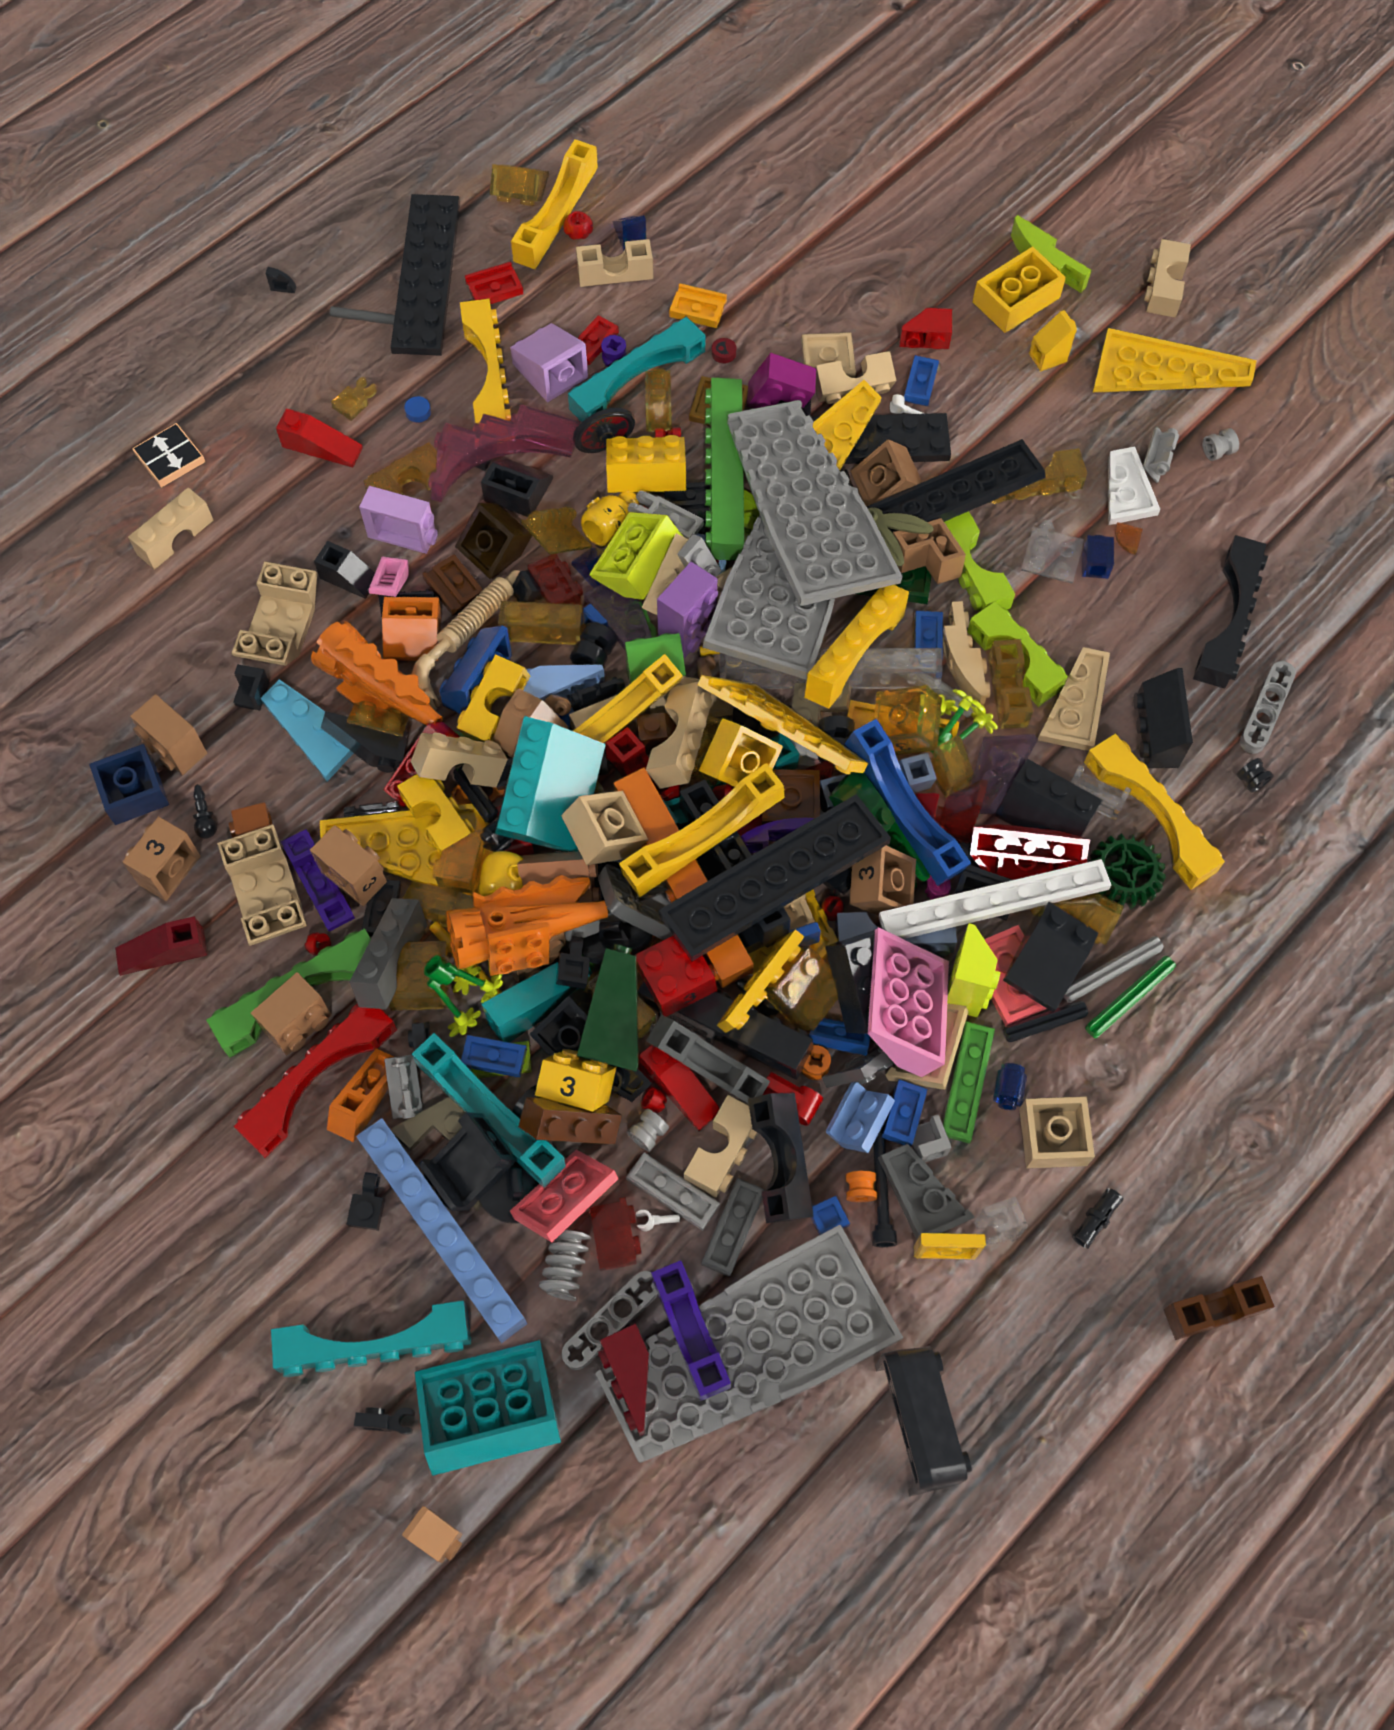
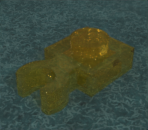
M359 378L354 389L347 386L331 401L332 408L352 421L368 406L367 398H371L376 394V385L373 383L370 387L364 388L367 385L366 378Z

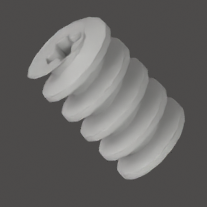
M564 1230L555 1239L556 1243L549 1244L548 1249L554 1255H548L545 1262L551 1267L542 1270V1275L549 1280L539 1282V1288L545 1291L546 1294L568 1301L577 1300L569 1291L580 1288V1285L572 1281V1278L582 1277L583 1275L575 1266L586 1263V1260L578 1256L579 1252L589 1251L588 1247L581 1244L582 1240H591L589 1235L578 1231Z

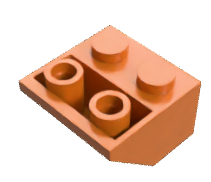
M384 597L382 613L383 660L417 661L423 654H428L439 643L437 634L441 632L442 621L439 598Z

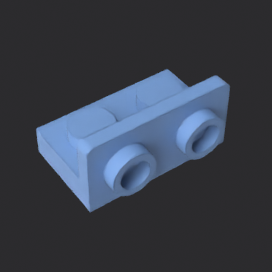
M851 1082L826 1129V1133L842 1148L869 1153L895 1100L889 1094L867 1091L858 1082Z

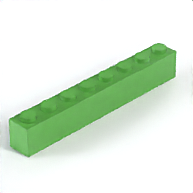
M711 378L710 388L705 389V404H709V408L705 409V424H709V428L705 429V444H710V448L705 449V464H710V469L705 470V485H710V490L705 491V506H710V511L705 512V527H710V532L705 534V544L710 549L715 560L736 561L744 547L743 466L727 425L728 414L742 411V379Z

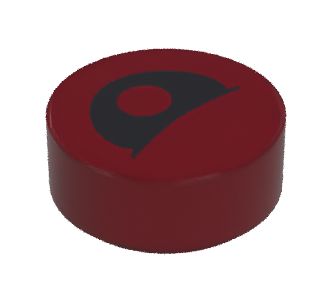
M720 338L714 341L712 344L713 359L723 364L732 362L736 357L737 347L735 342L728 338Z

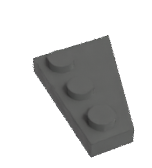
M908 1144L878 1157L916 1239L919 1238L921 1233H943L975 1218L968 1209L965 1210L955 1199L954 1193L939 1182L929 1166Z

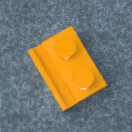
M680 283L669 309V317L682 320L687 316L693 323L717 328L724 305L727 302V294Z

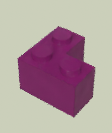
M770 352L748 382L747 407L756 409L777 405L780 400L785 402L800 400L802 402L801 407L804 408L815 394L816 368Z

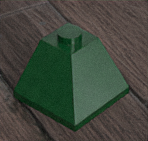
M851 772V774H847L829 796L834 807L857 794L884 830L888 832L896 820L881 795L865 773Z

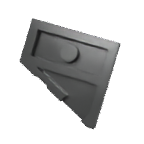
M878 1046L868 1051L867 1055H862L846 1063L845 1070L828 1073L822 1079L826 1088L856 1081L861 1085L873 1080L876 1077L874 1074L876 1071L887 1069L894 1063Z

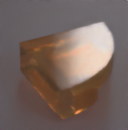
M1117 522L1115 526L1116 540L1124 550L1136 555L1143 529Z

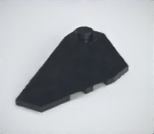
M577 988L529 1035L549 1056L562 1052V1049L578 1052L592 999L583 989ZM640 1062L637 1071L615 1066L617 1068L611 1091L633 1102L654 1081Z

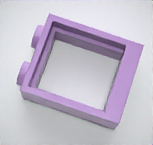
M373 486L368 487L359 506L368 538L427 554L430 545L435 544L438 531L434 526V514L431 512L430 503Z

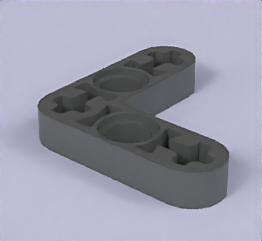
M606 864L598 875V881L608 910L616 917L662 940L673 936L660 918L659 911L634 899L630 884L623 876L622 871L611 864Z

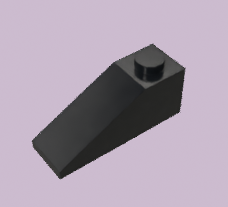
M325 711L321 724V729L367 764L377 767L382 772H395L403 761L409 733L407 731Z

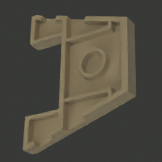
M448 1097L416 1114L415 1117L394 1126L391 1131L398 1140L412 1151L432 1129H436L443 1137L450 1141L461 1130L462 1126L458 1120L466 1112ZM478 1201L473 1208L478 1211L481 1204Z

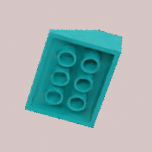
M524 716L495 834L566 852L579 851L561 815L579 796L594 794L605 744L559 725Z
M540 1340L415 1372L423 1448L432 1476L561 1443Z

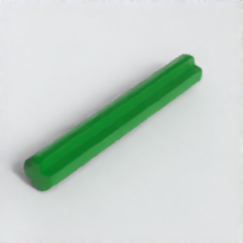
M1169 956L1161 958L1087 1024L1085 1029L1090 1036L1098 1038L1168 976L1176 967L1175 962Z

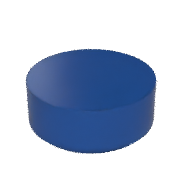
M416 396L406 401L404 409L406 417L410 421L419 423L430 417L431 408L427 399Z

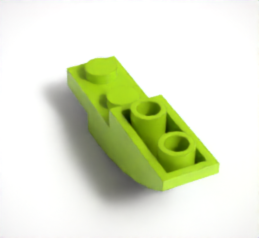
M1017 215L1014 219L1011 237L1019 253L1021 254L1033 246L1066 277L1065 284L1081 293L1087 287L1091 269L1055 248L1056 238Z

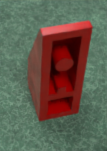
M286 408L276 427L283 448L352 468L363 449L362 444L313 416Z
M653 1045L649 1046L639 1055L640 1063L651 1079L698 1131L716 1117L720 1109L689 1067Z

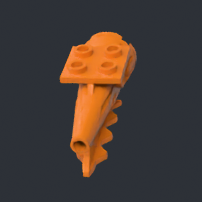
M344 621V624L335 622L320 635L316 642L320 647L317 653L312 651L311 654L313 665L335 678L343 679L344 681L336 690L373 719L378 721L392 707L426 726L430 723L442 722L443 717L429 705V697L419 688L418 676L415 674H403L398 670V663L395 659L383 660L377 651L376 645L373 643L368 644L365 638L349 622Z
M560 875L548 884L542 885L535 881H529L521 889L511 890L506 887H499L493 894L487 896L473 892V908L446 911L447 930L451 936L450 946L455 965L460 970L488 960L489 974L493 976L549 964V940L551 937L600 919L608 918L606 903L604 900L578 903L590 886L589 877L570 879Z

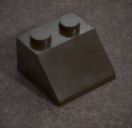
M478 503L455 548L489 579H493L521 557L533 535L498 503Z

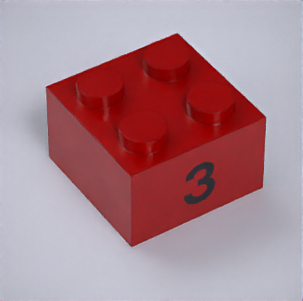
M674 936L636 954L637 969L662 1015L666 1017L717 991L715 976L703 955L691 961Z

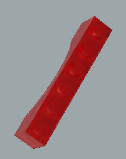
M357 1003L350 1010L349 1016L341 1024H335L328 1031L327 1037L319 1045H313L306 1052L305 1058L297 1066L290 1067L284 1073L283 1079L275 1087L268 1088L261 1095L260 1101L252 1109L245 1110L238 1117L237 1123L233 1127L266 1158L288 1137L290 1120L295 1106L312 1081L328 1067L345 1058L378 1049L397 1031L393 1020L381 1009L359 1007Z

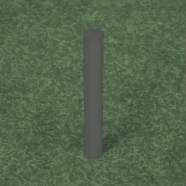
M334 306L330 308V316L394 325L395 315Z

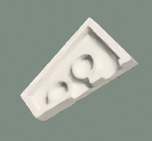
M1135 446L1110 451L1108 457V525L1157 516L1160 512V507Z

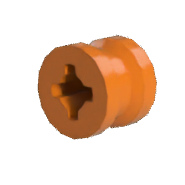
M813 1045L811 1055H809L803 1066V1075L811 1080H821L824 1075L828 1074L831 1065L829 1051L822 1046Z
M871 1171L846 1173L845 1180L849 1184V1190L846 1192L847 1201L871 1202L877 1200V1192L873 1186L876 1181V1173Z

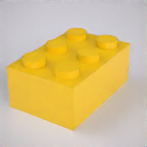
M1032 246L978 280L973 303L1006 333L1061 297L1066 277Z
M676 435L656 438L651 436H641L639 438L617 436L612 439H606L608 493L686 491L684 437Z

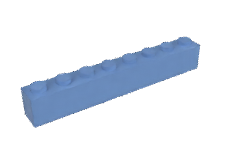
M381 1118L358 1134L356 1137L501 1344L527 1325L521 1312L385 1121Z

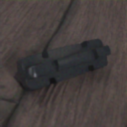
M397 801L386 802V805H383V803L359 805V808L347 806L344 808V818L400 812V806Z

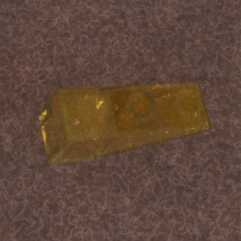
M653 368L650 371H645L646 431H655V428H664L665 431L672 429L670 370Z
M1089 894L1052 903L1097 931L1099 934L1094 943H1102L1104 945L1107 944L1124 906L1099 894ZM1045 905L1031 908L1030 912L1036 915Z

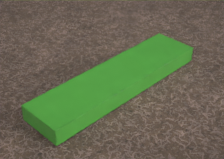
M965 1022L943 1120V1127L947 1137L969 1144L972 1140L995 1031L994 1028Z

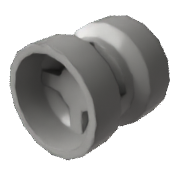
M1232 428L1224 429L1218 435L1210 434L1205 436L1202 443L1203 451L1210 461L1220 459L1223 454L1231 455L1236 453L1239 449L1238 436Z
M645 1109L640 1115L641 1122L632 1125L627 1130V1135L642 1149L650 1152L655 1146L657 1136H663L668 1131L669 1126L655 1112Z

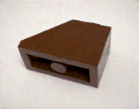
M655 713L639 715L637 717L638 739L645 746L646 755H650L653 748L665 742L675 731L677 725L669 714Z

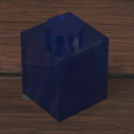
M1087 535L1082 549V577L1109 579L1114 566V537Z

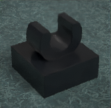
M529 570L520 571L512 585L513 594L522 609L531 608L535 600H541L546 593V589H540L538 586L540 579L533 577Z

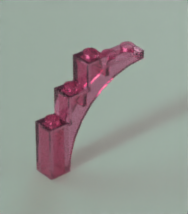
M520 405L518 413L512 414L510 421L483 414L480 423H475L473 431L445 423L442 432H437L434 441V447L437 448L436 473L431 472L428 481V487L432 488L431 500L442 502L449 488L463 474L493 458L529 452L549 453L571 458L575 449L573 434L580 422Z

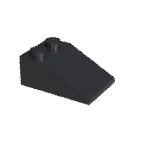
M1048 902L1033 917L1003 981L1054 1012L1090 954L1099 933L1056 905Z

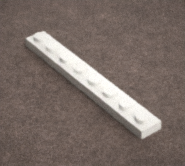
M1102 859L882 911L878 917L883 930L906 939L1043 906L1048 902L1056 903L1109 890L1111 882Z

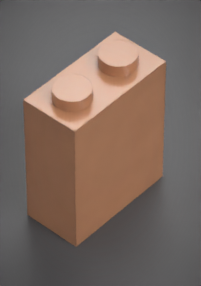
M579 851L522 855L524 859L517 864L523 886L529 881H535L542 885L548 884L560 875L570 879L589 877L590 886L578 903L601 901L600 887H595L594 877H598V864L586 865Z

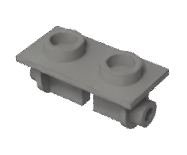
M1156 426L1150 440L1143 468L1156 483L1159 482L1161 475H1165L1170 470L1173 457L1171 450H1175L1179 439L1178 431L1174 428L1161 432Z
M412 1054L384 1059L392 1118L406 1119L415 1117L423 1109L417 1067Z

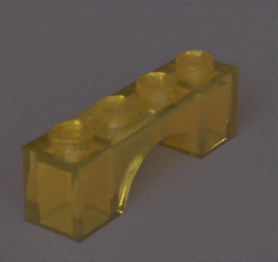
M1080 449L1054 452L1051 463L1045 468L1046 478L989 503L997 504L1007 500H1023L1033 496H1049L1053 493L1074 492L1082 489L1088 473Z

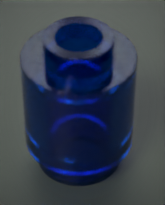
M1004 1063L1001 1065V1069L997 1071L993 1101L998 1103L999 1108L1016 1110V1107L1022 1106L1027 1082V1075L1023 1066L1014 1063Z

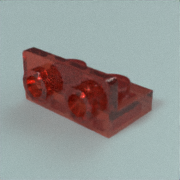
M557 553L527 565L552 612L570 603H573L576 609L581 607L583 590L578 581L572 580L566 561L561 562Z
M626 1197L619 1198L620 1202L589 1207L600 1271L636 1265V1255L642 1254L639 1235L632 1236L630 1224L636 1223L634 1206H627Z

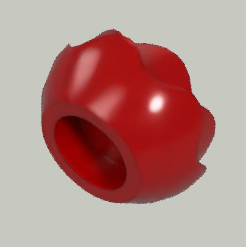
M575 211L565 218L563 229L565 234L573 240L586 239L593 231V222L586 213Z

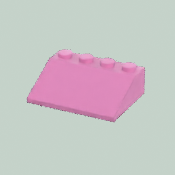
M878 927L875 929L868 1035L897 1067L923 1077L945 1065L949 961Z

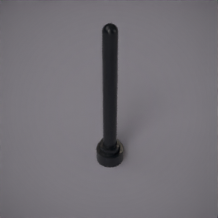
M883 1123L873 1143L874 1170L876 1173L875 1188L877 1192V1225L874 1226L875 1231H872V1246L888 1248L897 1245V1231L893 1230V1225L890 1224L888 1181L878 1160V1157L886 1153L885 1139L881 1138L884 1129Z

